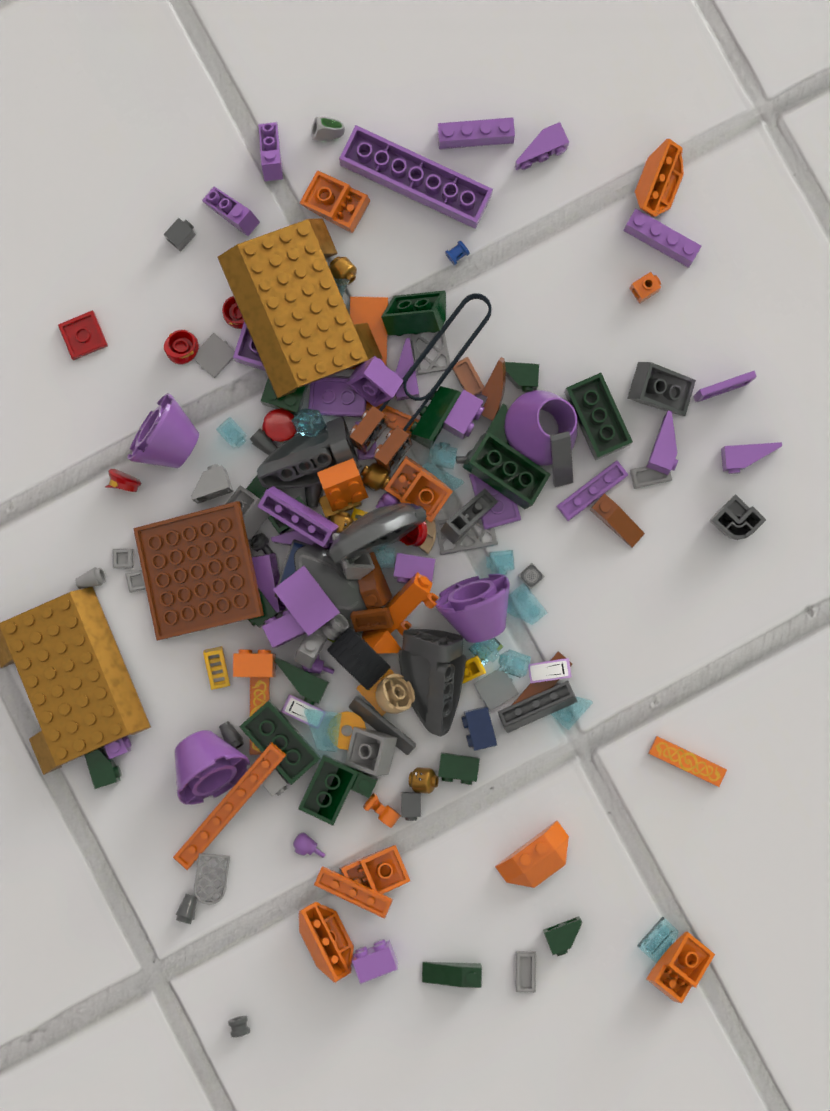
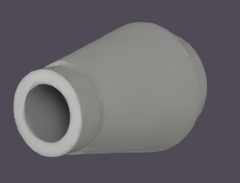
M95 567L76 578L75 581L79 589L101 586L102 583L106 582V576L102 568Z

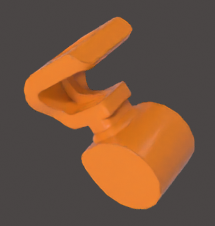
M374 792L363 805L366 811L373 809L379 814L378 819L390 828L393 827L401 816L389 805H382Z

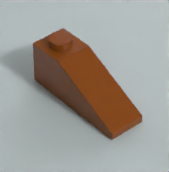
M605 493L590 508L594 515L631 548L645 534Z
M374 552L369 554L375 569L358 580L360 594L367 610L384 606L393 597Z

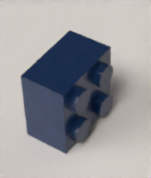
M484 706L464 711L465 716H462L461 719L463 727L468 728L469 735H466L469 748L473 747V750L477 751L497 746L488 707Z

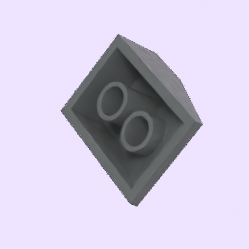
M638 362L628 399L660 410H669L677 415L686 416L696 380L652 362Z

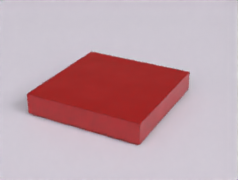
M93 310L58 324L72 360L108 346Z

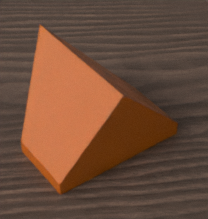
M368 630L362 633V639L377 654L399 653L401 647L388 630Z

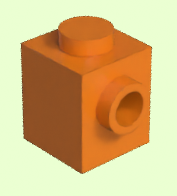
M649 272L632 283L630 290L640 304L659 292L661 281L656 275Z

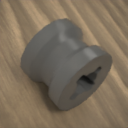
M247 1016L228 1020V1025L232 1029L231 1037H240L250 1033V1028L247 1027L246 1023L248 1021Z

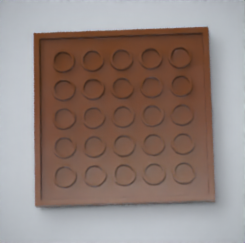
M240 501L133 528L157 641L264 616Z

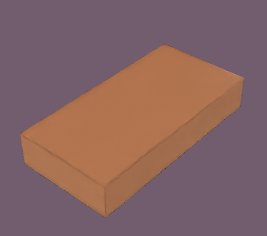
M466 357L458 361L453 367V371L462 388L474 396L482 393L484 385L469 358Z

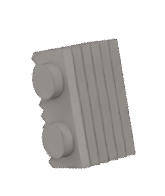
M322 627L310 636L306 634L294 657L295 662L307 668L312 667L328 639L324 635Z

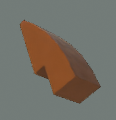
M502 357L498 360L481 393L488 397L481 415L492 421L499 411L505 390L506 368L505 359Z

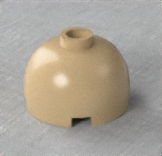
M400 674L388 675L377 686L375 692L376 701L381 709L387 713L398 714L404 712L411 707L415 700L412 684L402 679L404 676Z

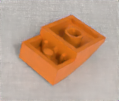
M318 170L300 201V204L308 210L351 233L356 229L370 203L368 195Z
M408 456L404 457L384 490L398 498L401 503H411L423 507L426 511V520L431 523L453 492L446 484Z
M396 845L377 851L339 868L343 876L381 894L411 881Z
M685 932L662 955L646 980L674 1002L682 1003L691 987H697L715 954L689 932Z

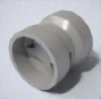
M337 614L322 626V631L328 639L336 640L341 635V632L348 629L349 623L343 615Z

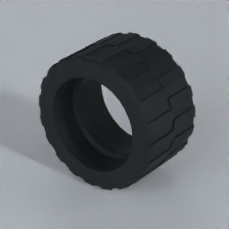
M348 627L327 649L330 655L366 690H369L390 669V665L351 627Z

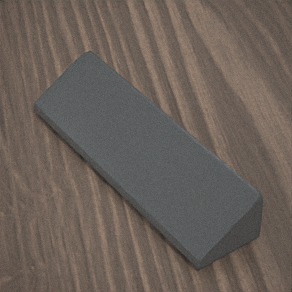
M565 681L500 710L498 714L504 729L509 733L578 701L569 681Z
M358 696L349 705L350 710L359 715L376 731L397 737L396 747L406 755H409L416 747L414 741Z

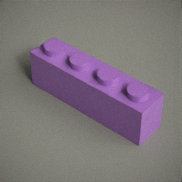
M513 117L438 123L439 149L514 143L515 139Z
M638 209L634 210L623 230L688 268L702 247Z
M274 486L266 490L257 506L322 547L331 542L332 535L336 533L339 527Z

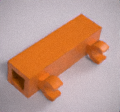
M417 572L388 602L385 607H389L393 626L384 630H388L391 634L397 629L403 636V631L412 626L405 619L422 601L430 609L437 604L438 596L430 593L433 583L427 577Z

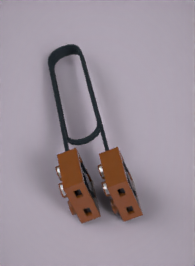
M473 293L465 297L403 377L402 384L405 394L415 401H425L402 430L398 426L394 430L391 429L386 436L387 440L383 445L380 444L374 452L376 463L385 468L389 474L412 445L410 435L406 430L488 322L492 307L486 296ZM473 299L484 301L489 308L487 315L431 391L423 397L412 396L406 388L409 377L465 304ZM390 400L384 402L379 410L374 406L370 410L367 409L361 417V422L358 425L355 424L350 431L351 435L349 437L353 446L365 455L389 425L386 415L382 411Z

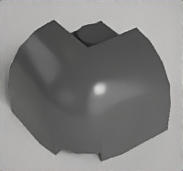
M735 494L709 521L728 538L740 540L752 535L766 519L753 506L749 508Z

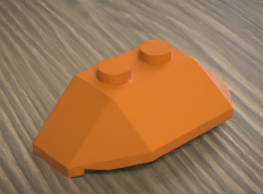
M666 139L648 157L635 189L640 209L652 217H656L671 208L684 175L681 155L683 153L682 147L671 139Z
M555 821L495 867L507 883L535 888L566 865L569 836L560 823Z
M313 902L300 910L299 932L316 967L334 983L350 974L354 946L337 912L318 902Z

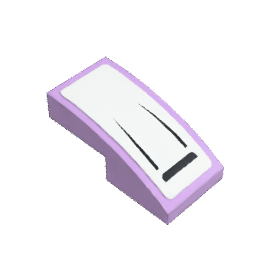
M569 658L528 664L531 683L572 677Z
M290 694L281 710L282 713L316 729H319L326 714L325 710Z

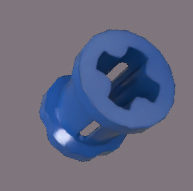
M458 241V244L450 251H445L446 256L453 265H456L457 261L465 255L468 256L470 254L462 241Z

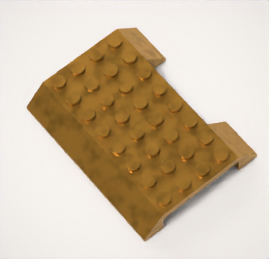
M323 219L303 220L239 243L217 257L277 399L294 393L300 387L360 365L374 356L382 359L368 323L353 324L327 264L326 258L338 253Z
M93 587L66 593L0 623V668L2 669L15 663L39 722L41 731L31 737L29 741L43 775L128 735H135L151 728Z

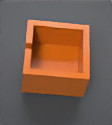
M353 458L317 472L333 512L349 506L348 503L350 502L354 504L369 498Z
M239 649L238 653H233V677H276V654H271V650H258V654H253L252 650Z

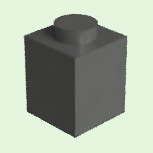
M178 218L164 233L166 240L181 252L195 236L194 227L187 220L183 222Z
M401 792V817H405V820L415 821L417 817H421V793Z

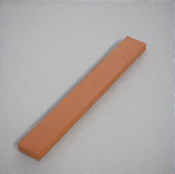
M270 743L173 858L188 870L198 859L199 853L205 851L285 758L286 754L274 743Z

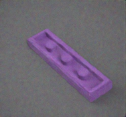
M616 460L556 507L565 519L569 521L626 478L628 473Z

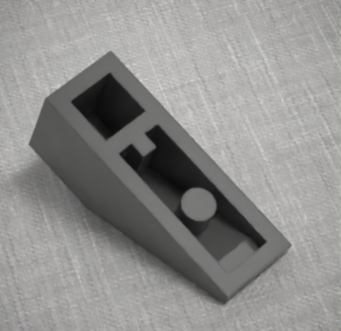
M484 488L448 519L440 531L454 544L486 515L498 501Z

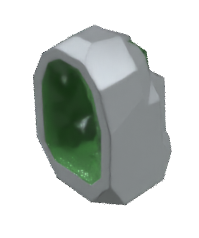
M323 116L316 117L312 125V139L331 141L344 135L345 128L343 123L336 119Z

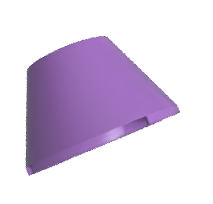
M543 390L530 391L518 397L509 407L505 417L506 438L512 448L538 466L552 465L550 436L540 426L539 412L544 410L553 415L558 424V434L569 431L571 450L577 439V415L573 406L558 395Z
M167 393L157 402L159 407L154 412L150 411L139 428L130 446L132 454H128V460L179 468L193 451L199 438V432L174 397Z
M488 574L489 578L479 579V576L457 582L439 593L440 598L436 601L435 607L467 642L477 643L492 639L501 634L506 627L510 588L507 576Z
M210 730L191 734L182 740L174 751L177 796L181 803L187 805L203 803V799L211 795L216 798L234 787L246 773V767L250 765V761L247 756Z

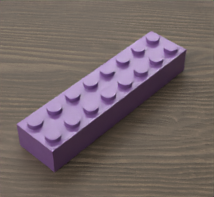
M355 125L339 158L340 166L474 229L477 228L492 197V188Z

